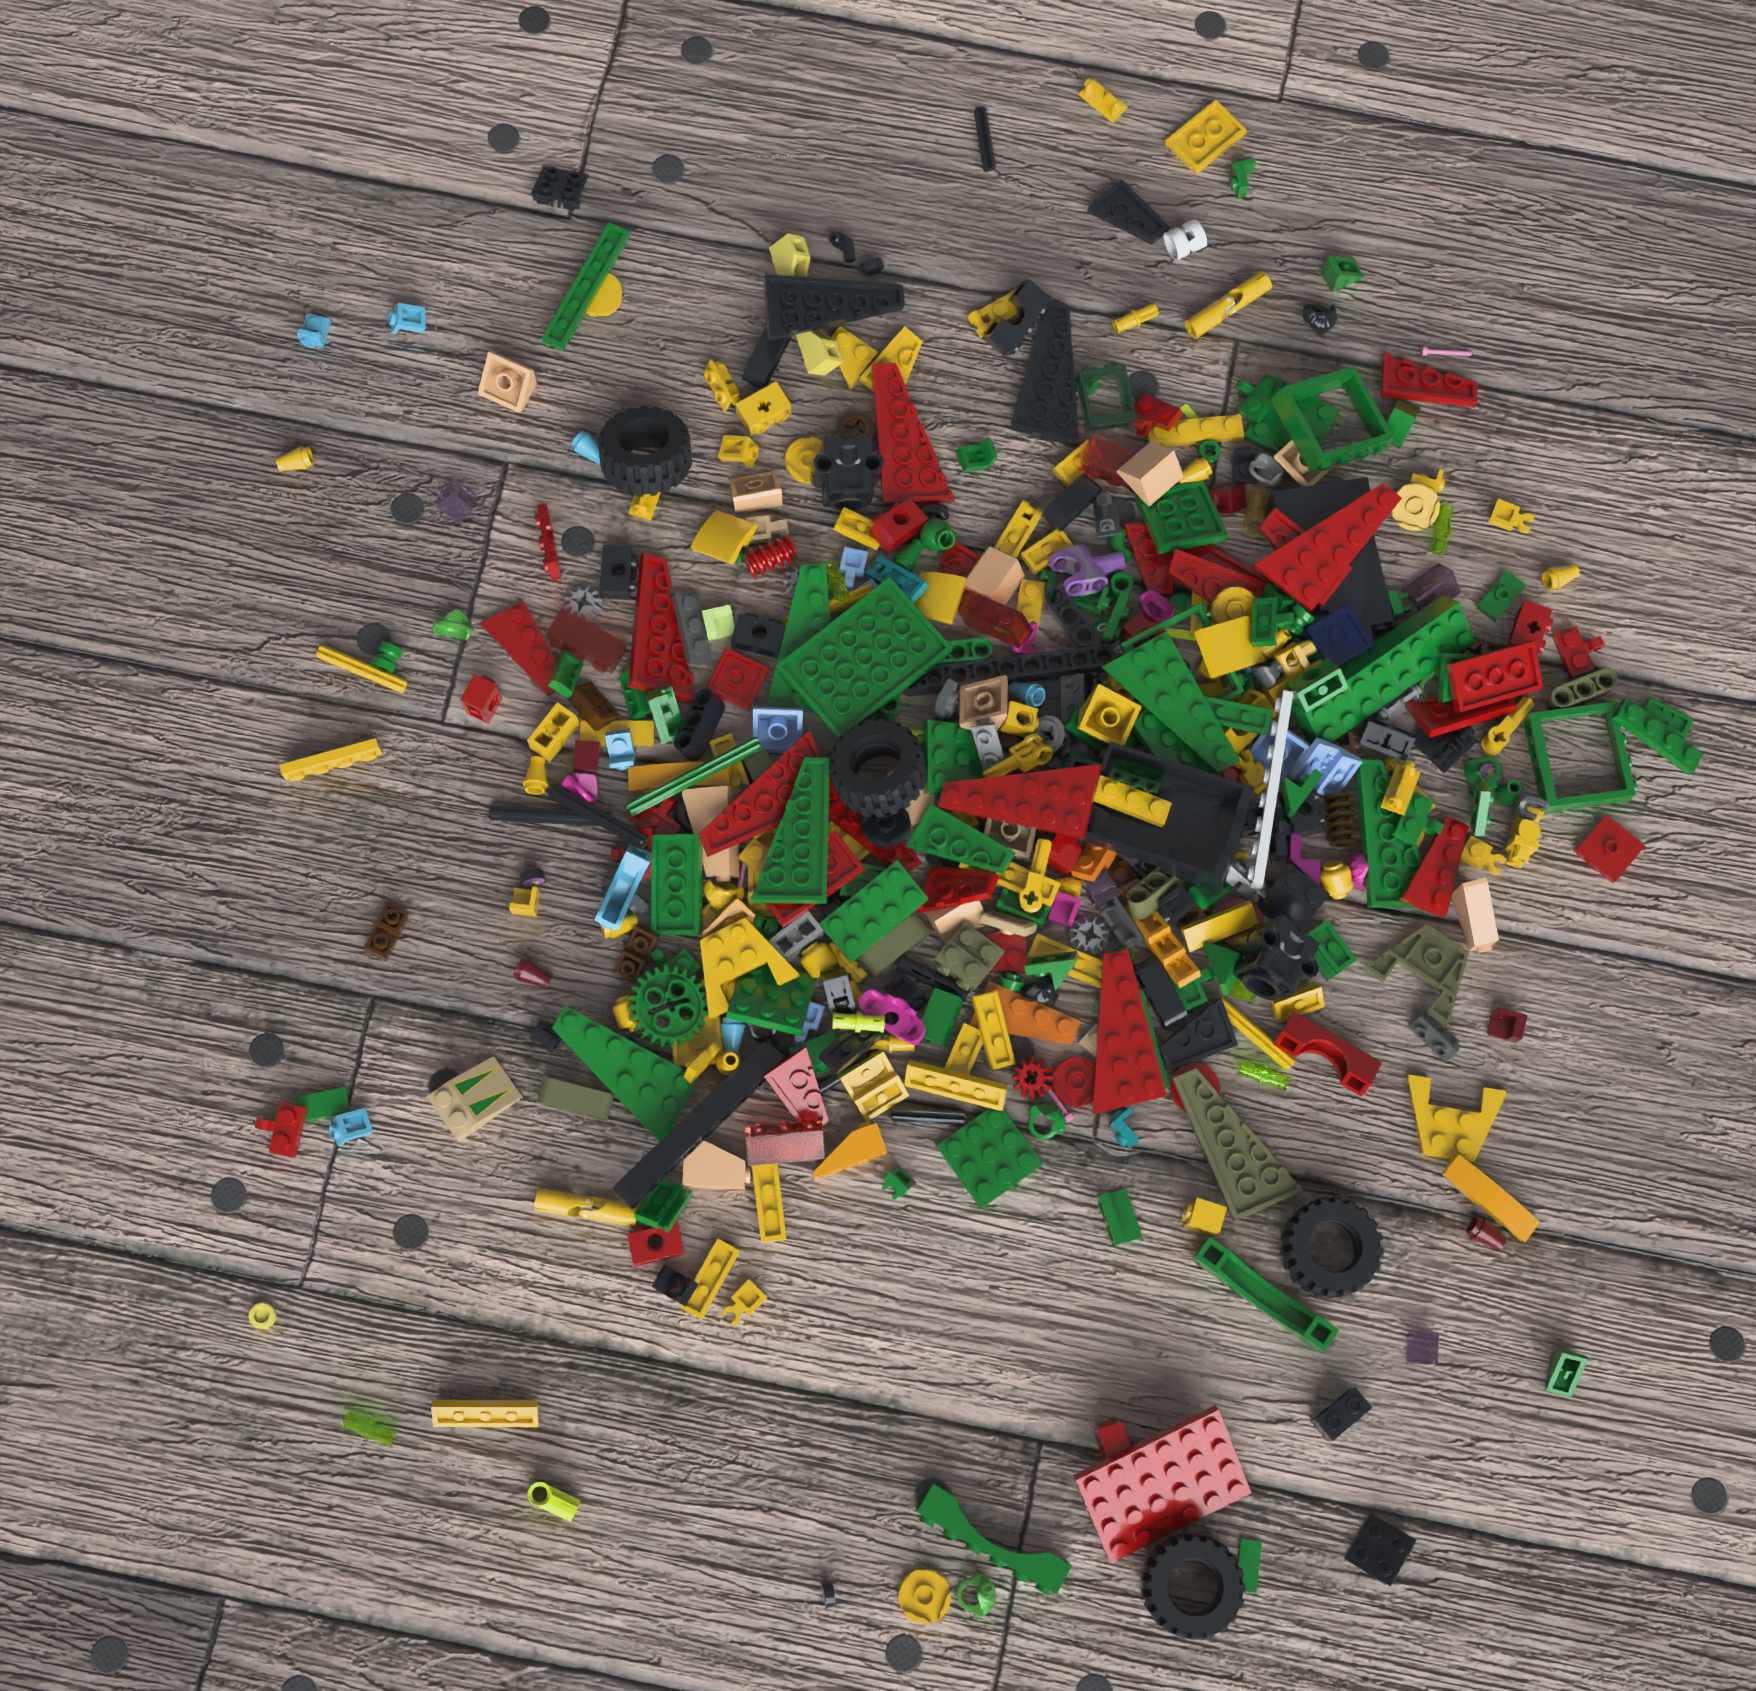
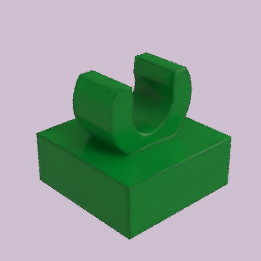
M1397 590L1387 592L1394 621L1399 620L1403 613L1411 611L1412 605L1404 606L1401 604V600L1408 598V593L1398 595Z
M897 1165L884 1177L886 1182L883 1184L882 1190H886L889 1186L893 1187L896 1192L892 1199L895 1200L900 1195H905L916 1184V1181Z

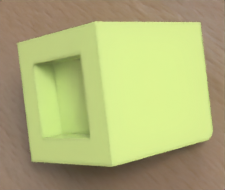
M731 605L702 611L708 641L733 635L735 625Z

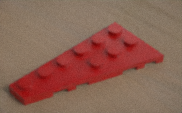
M896 363L872 364L878 453L884 460L880 474L882 504L893 505L898 501L902 503L908 498L915 504L954 502L952 491L950 492L946 477L940 469L936 459L937 456L923 424L920 423L916 408L910 400L906 385Z
M1382 483L1258 561L1253 567L1311 612L1401 501L1402 497Z
M644 552L640 556L628 686L643 691H650L671 684L676 700L691 704L696 695L692 685L694 678L692 672H689L672 601L670 590L672 583L667 561L664 558Z
M810 730L697 834L707 857L779 826L804 758H822ZM831 776L829 777V803L839 799Z
M1128 949L1103 955L1092 1115L1167 1096Z

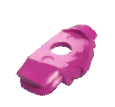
M867 990L861 996L857 1009L864 1015L885 1016L888 1012H895L899 1017L898 1022L895 1025L884 1023V1029L912 1045H916L922 1040L926 1027L903 998L891 996L886 992L883 995L876 990Z

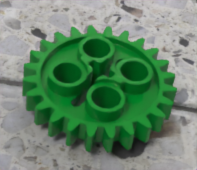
M667 965L662 967L661 972L657 967H654L652 975L646 971L643 974L645 980L638 978L635 981L639 987L633 986L630 989L635 996L627 998V1001L633 1003L632 1006L627 1008V1011L634 1012L629 1021H637L638 1024L633 1030L642 1029L643 1032L640 1038L642 1039L647 1035L650 1036L649 1044L658 1040L660 1048L664 1046L665 1042H667L669 1048H672L676 1041L679 1046L684 1045V1038L690 1042L693 1040L692 1033L694 1035L701 1033L697 1026L703 1027L706 1025V1022L701 1019L708 1016V1012L703 1010V1008L707 1007V1001H702V998L706 996V992H699L703 984L698 983L695 985L693 983L696 978L695 975L687 978L686 969L679 974L677 966L673 967L671 972H669ZM671 985H675L680 989V996L677 997L671 993ZM648 993L656 995L657 1004H651L648 1001ZM685 998L689 1000L688 1003L676 1005L671 1010L667 1008L652 1015L647 1013L649 1010L661 1008L664 1004L670 1005ZM680 1009L688 1012L689 1020H683L680 1017ZM656 1017H662L665 1020V1028L657 1026Z

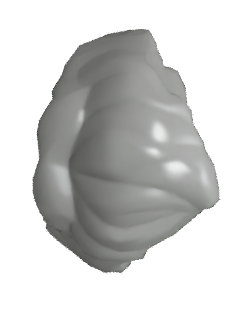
M1266 453L1256 455L1255 461H1252L1249 465L1250 473L1261 481L1263 487H1275L1281 484L1282 475L1284 474L1283 467L1276 459ZM1254 468L1261 469L1260 476L1254 471Z

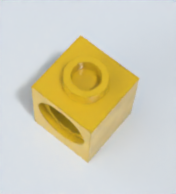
M1014 701L1008 702L1007 718L998 730L1026 738L1037 730L1039 718L1037 717L1038 709ZM1017 716L1023 719L1024 725L1018 722Z

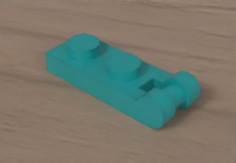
M881 555L874 560L875 564L871 568L868 567L864 572V576L868 580L872 578L879 585L890 577L913 604L929 587L925 580Z

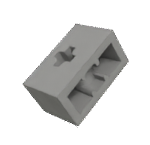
M807 911L768 941L789 963L809 946L824 936V932L810 912Z

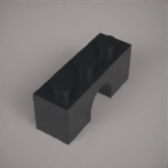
M1031 280L1021 281L1009 298V301L1015 305L1018 311L1016 322L1012 325L1003 318L995 319L982 339L1003 356L1015 354L1022 345L1020 341L1023 337L1034 329V321L1038 315L1041 316L1049 306L1047 302L1051 297Z

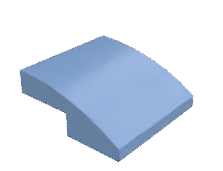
M1316 737L1290 775L1294 781L1299 782L1305 773L1310 775L1314 769H1317L1323 775L1314 788H1316L1317 793L1327 796L1341 792L1362 764V760L1349 751Z

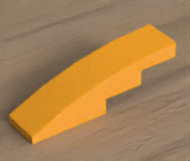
M680 762L629 767L628 791L631 793L651 791L705 762ZM731 766L687 789L731 786Z
M1129 905L1124 906L1145 937L1144 942L1153 955L1158 957L1165 971L1179 988L1201 976L1200 970L1187 956L1185 948L1172 934L1170 926L1157 910L1144 919H1136L1131 916Z
M1456 1154L1441 1173L1475 1206L1481 1207L1497 1223L1504 1225L1518 1240L1526 1242L1540 1223L1504 1189L1461 1155Z

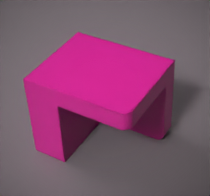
M1058 891L1047 921L1071 929L1082 899Z

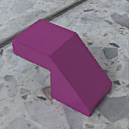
M1290 835L1288 838L1290 847L1288 856H1286V864L1293 865L1320 885V860L1300 859L1301 835Z

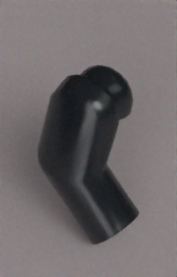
M832 232L829 236V241L834 247L843 251L844 262H855L853 240L843 233Z
M929 502L919 507L926 516L936 515L937 518L947 520L950 516L947 511L948 507L945 504Z
M681 798L673 805L674 821L680 824L688 834H693L683 798Z

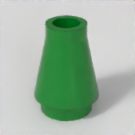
M912 539L907 546L893 557V562L912 572L921 551L924 549V545L918 539Z
M1517 780L1500 784L1495 791L1497 801L1503 806L1515 805L1520 798L1522 785Z

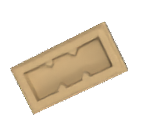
M997 910L982 914L980 922L999 928L1001 933L1008 935L1017 934L1024 937L1035 933L1037 928L1035 922Z

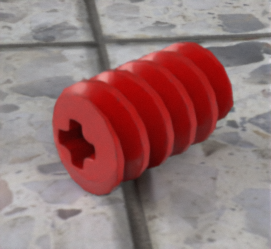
M787 534L783 535V543L779 538L774 539V546L768 541L765 543V550L761 545L756 546V553L752 549H748L747 557L743 554L748 570L754 579H757V571H760L765 576L767 567L772 572H775V564H778L783 569L785 560L790 565H793V557L798 559L793 543Z

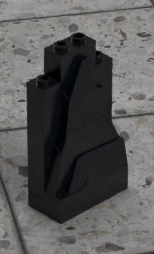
M1368 477L1274 491L1265 508L1266 517L1276 508L1304 531H1308L1371 491ZM1374 534L1349 564L1352 567L1351 571L1322 607L1317 604L1310 612L1315 619L1303 627L1304 631L1299 636L1293 633V636L1301 641L1308 639L1314 644L1318 640L1322 659L1328 658L1338 667L1374 643L1372 631L1374 634L1384 633L1388 631L1394 622Z
M1110 741L1108 748H1103L1099 758V762L1102 763L1100 775L1109 778L1111 769L1118 757L1166 772L1158 793L1152 792L1148 794L1172 802L1165 825L1161 828L1093 802L1085 839L1077 838V840L1162 867L1164 873L1222 893L1253 805L1255 787ZM1073 755L1071 762L1067 761L1064 768L1098 765L1100 763ZM1134 787V788H1136V789H1138V790H1141V791H1143V792H1146V791H1144V790L1141 789V788Z

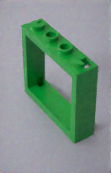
M1355 366L1281 387L1270 399L1310 473L1321 469L1327 471L1337 464L1343 466L1352 459L1362 460L1372 453L1378 455L1381 451L1388 449V444L1395 438ZM1344 387L1372 438L1324 453L1296 401Z
M1198 603L1119 643L1123 653L1126 654L1134 649V644L1193 614L1196 615L1202 629L1212 626L1209 621L1212 619V615L1206 606L1202 607L1201 603ZM1234 671L1225 674L1231 688L1212 698L1227 701L1245 692L1242 687L1245 683L1240 672L1235 673Z
M1615 702L1528 713L1523 719L1538 796L1549 803V808L1544 813L1629 802L1636 796L1637 784L1635 779H1632L1630 771L1632 761L1630 756L1627 755L1625 748L1627 738L1621 730V725L1612 719L1617 709ZM1605 714L1621 790L1557 799L1541 722Z

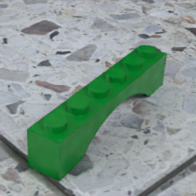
M1208 1237L1192 1258L1194 1263L1318 1353L1325 1352L1338 1333L1339 1329L1269 1284L1212 1237Z
M934 1484L930 1486L917 1510V1513L921 1514L920 1521L932 1528L935 1523L944 1528L942 1534L954 1541L960 1537L967 1542L966 1548L978 1555L982 1550L990 1555L988 1561L1000 1568H1003L1004 1564L1014 1569L1012 1575L1026 1582L1027 1578L1037 1583L1035 1589L1049 1596L1050 1592L1058 1593L1072 1567L1069 1563L1047 1551L1040 1553H1017L990 1543L969 1524L960 1509L956 1497Z

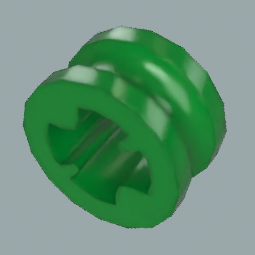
M1213 440L1202 442L1198 450V458L1205 457L1209 464L1216 462L1220 454V446ZM1205 448L1207 450L1209 448L1213 449L1214 456L1211 454L1209 456L1205 455Z

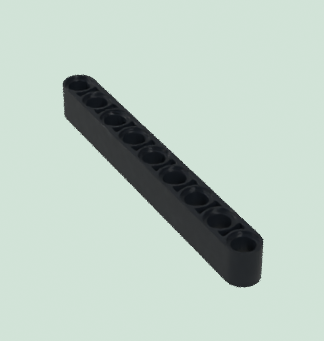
M1096 645L939 664L917 679L914 686H909L902 691V694L906 696H919L940 693L948 678L957 682L956 691H960V686L1003 675L1008 677L1009 685L1014 681L1026 683L1040 681L1041 679H1059L1060 676L1085 674L1090 671H1096L1099 674L1105 673L1102 666L1115 660V651L1109 645ZM1105 655L1109 658V662H1100L1097 657ZM1081 658L1086 664L1079 666L1073 660ZM1057 661L1061 664V667L1057 669L1052 668L1049 663ZM1033 664L1037 667V670L1033 672L1028 671L1025 666ZM1009 667L1013 670V673L1009 675L1004 674L1001 669ZM986 670L989 675L987 677H980L976 672ZM954 673H962L965 678L963 680H956L952 675ZM930 676H938L941 681L931 683L928 678Z
M772 1036L767 1038L616 1183L612 1192L630 1209L635 1208L766 1081L764 1073L790 1056V1052Z

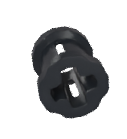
M544 1021L538 1023L530 1036L532 1041L536 1040L547 1047V1051L550 1053L558 1047L562 1040L555 1031L546 1026Z

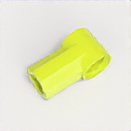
M536 1482L528 1490L530 1503L569 1522L572 1521L581 1500L544 1482ZM538 1486L546 1488L548 1493L547 1498L543 1502H537L533 1498V1491Z

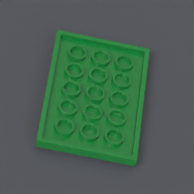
M889 577L777 664L776 669L840 741V735L846 730L849 732L852 730V726L856 724L861 725L953 652V648Z

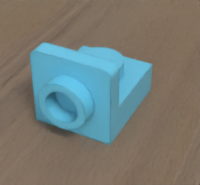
M397 303L388 314V325H391V333L396 334L399 329L423 333L426 329L425 307Z
M307 313L302 329H298L296 333L300 342L310 348H315L316 346L324 348L331 320L330 318Z
M630 729L606 732L605 738L610 757L609 767L623 770L634 765L636 755Z
M365 1108L336 1115L329 1126L331 1138L336 1140L338 1146L343 1145L348 1140L370 1135L373 1132Z

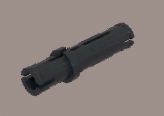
M903 955L896 970L916 978V981L919 983L925 982L937 989L959 996L965 1002L970 989L968 991L963 990L956 984L955 980L928 968L929 965L925 963L924 965L919 964Z

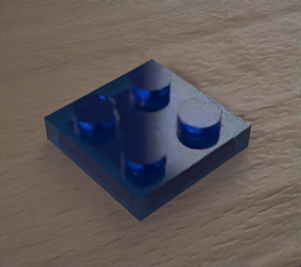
M1349 604L1305 630L1322 659L1328 658L1338 667L1374 646Z

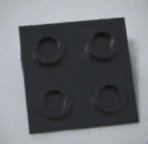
M543 166L531 195H533V200L537 201V204L554 207L557 200V208H561L563 202V209L579 210L581 204L579 198L589 175Z
M1471 726L1431 738L1428 737L1422 728L1414 734V745L1443 773L1451 768L1478 740L1473 736L1475 730Z
M1370 1513L1347 1553L1345 1560L1377 1578L1382 1584H1387L1391 1587L1417 1540Z

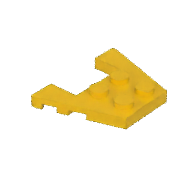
M743 918L700 940L710 1019H714L728 1010L730 1003L722 985L768 963L779 986L800 976L799 972L788 963L747 918Z
M1407 1075L1406 1081L1407 1085H1409L1411 1106L1414 1109L1421 1154L1451 1160L1456 1154H1459L1468 1162L1473 1163L1504 1101L1507 1091L1482 1088L1479 1113L1428 1104L1431 1078Z

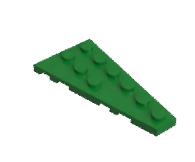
M1167 631L1102 666V669L1114 678L1120 686L1136 698L1162 724L1167 726L1182 742L1188 745L1215 772L1220 773L1240 762L1234 748Z
M804 758L794 784V789L785 807L782 820H780L767 854L766 862L760 872L756 888L752 893L751 903L827 904L829 758Z

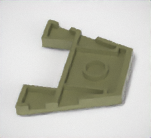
M1426 924L1402 940L1401 943L1384 952L1379 958L1368 963L1364 971L1383 983L1398 963L1441 993L1427 1014L1444 1026H1447L1451 1019V1013L1457 998V992L1469 952Z

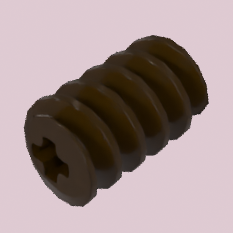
M1333 793L1324 798V802L1328 804L1324 808L1328 814L1325 817V821L1329 823L1325 827L1326 832L1329 833L1326 835V841L1329 842L1330 846L1346 847L1358 843L1357 840L1350 839V836L1357 834L1356 830L1350 829V826L1357 824V821L1350 819L1351 816L1357 814L1356 811L1349 810V807L1356 805L1355 801L1349 800L1353 796L1350 793Z

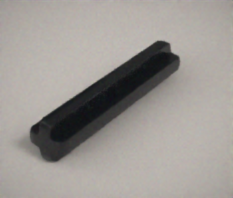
M984 106L976 107L974 109V117L982 166L985 172H992L995 170L996 163L987 109Z
M892 1107L891 1120L898 1122L964 1125L966 1122V1112L960 1110Z

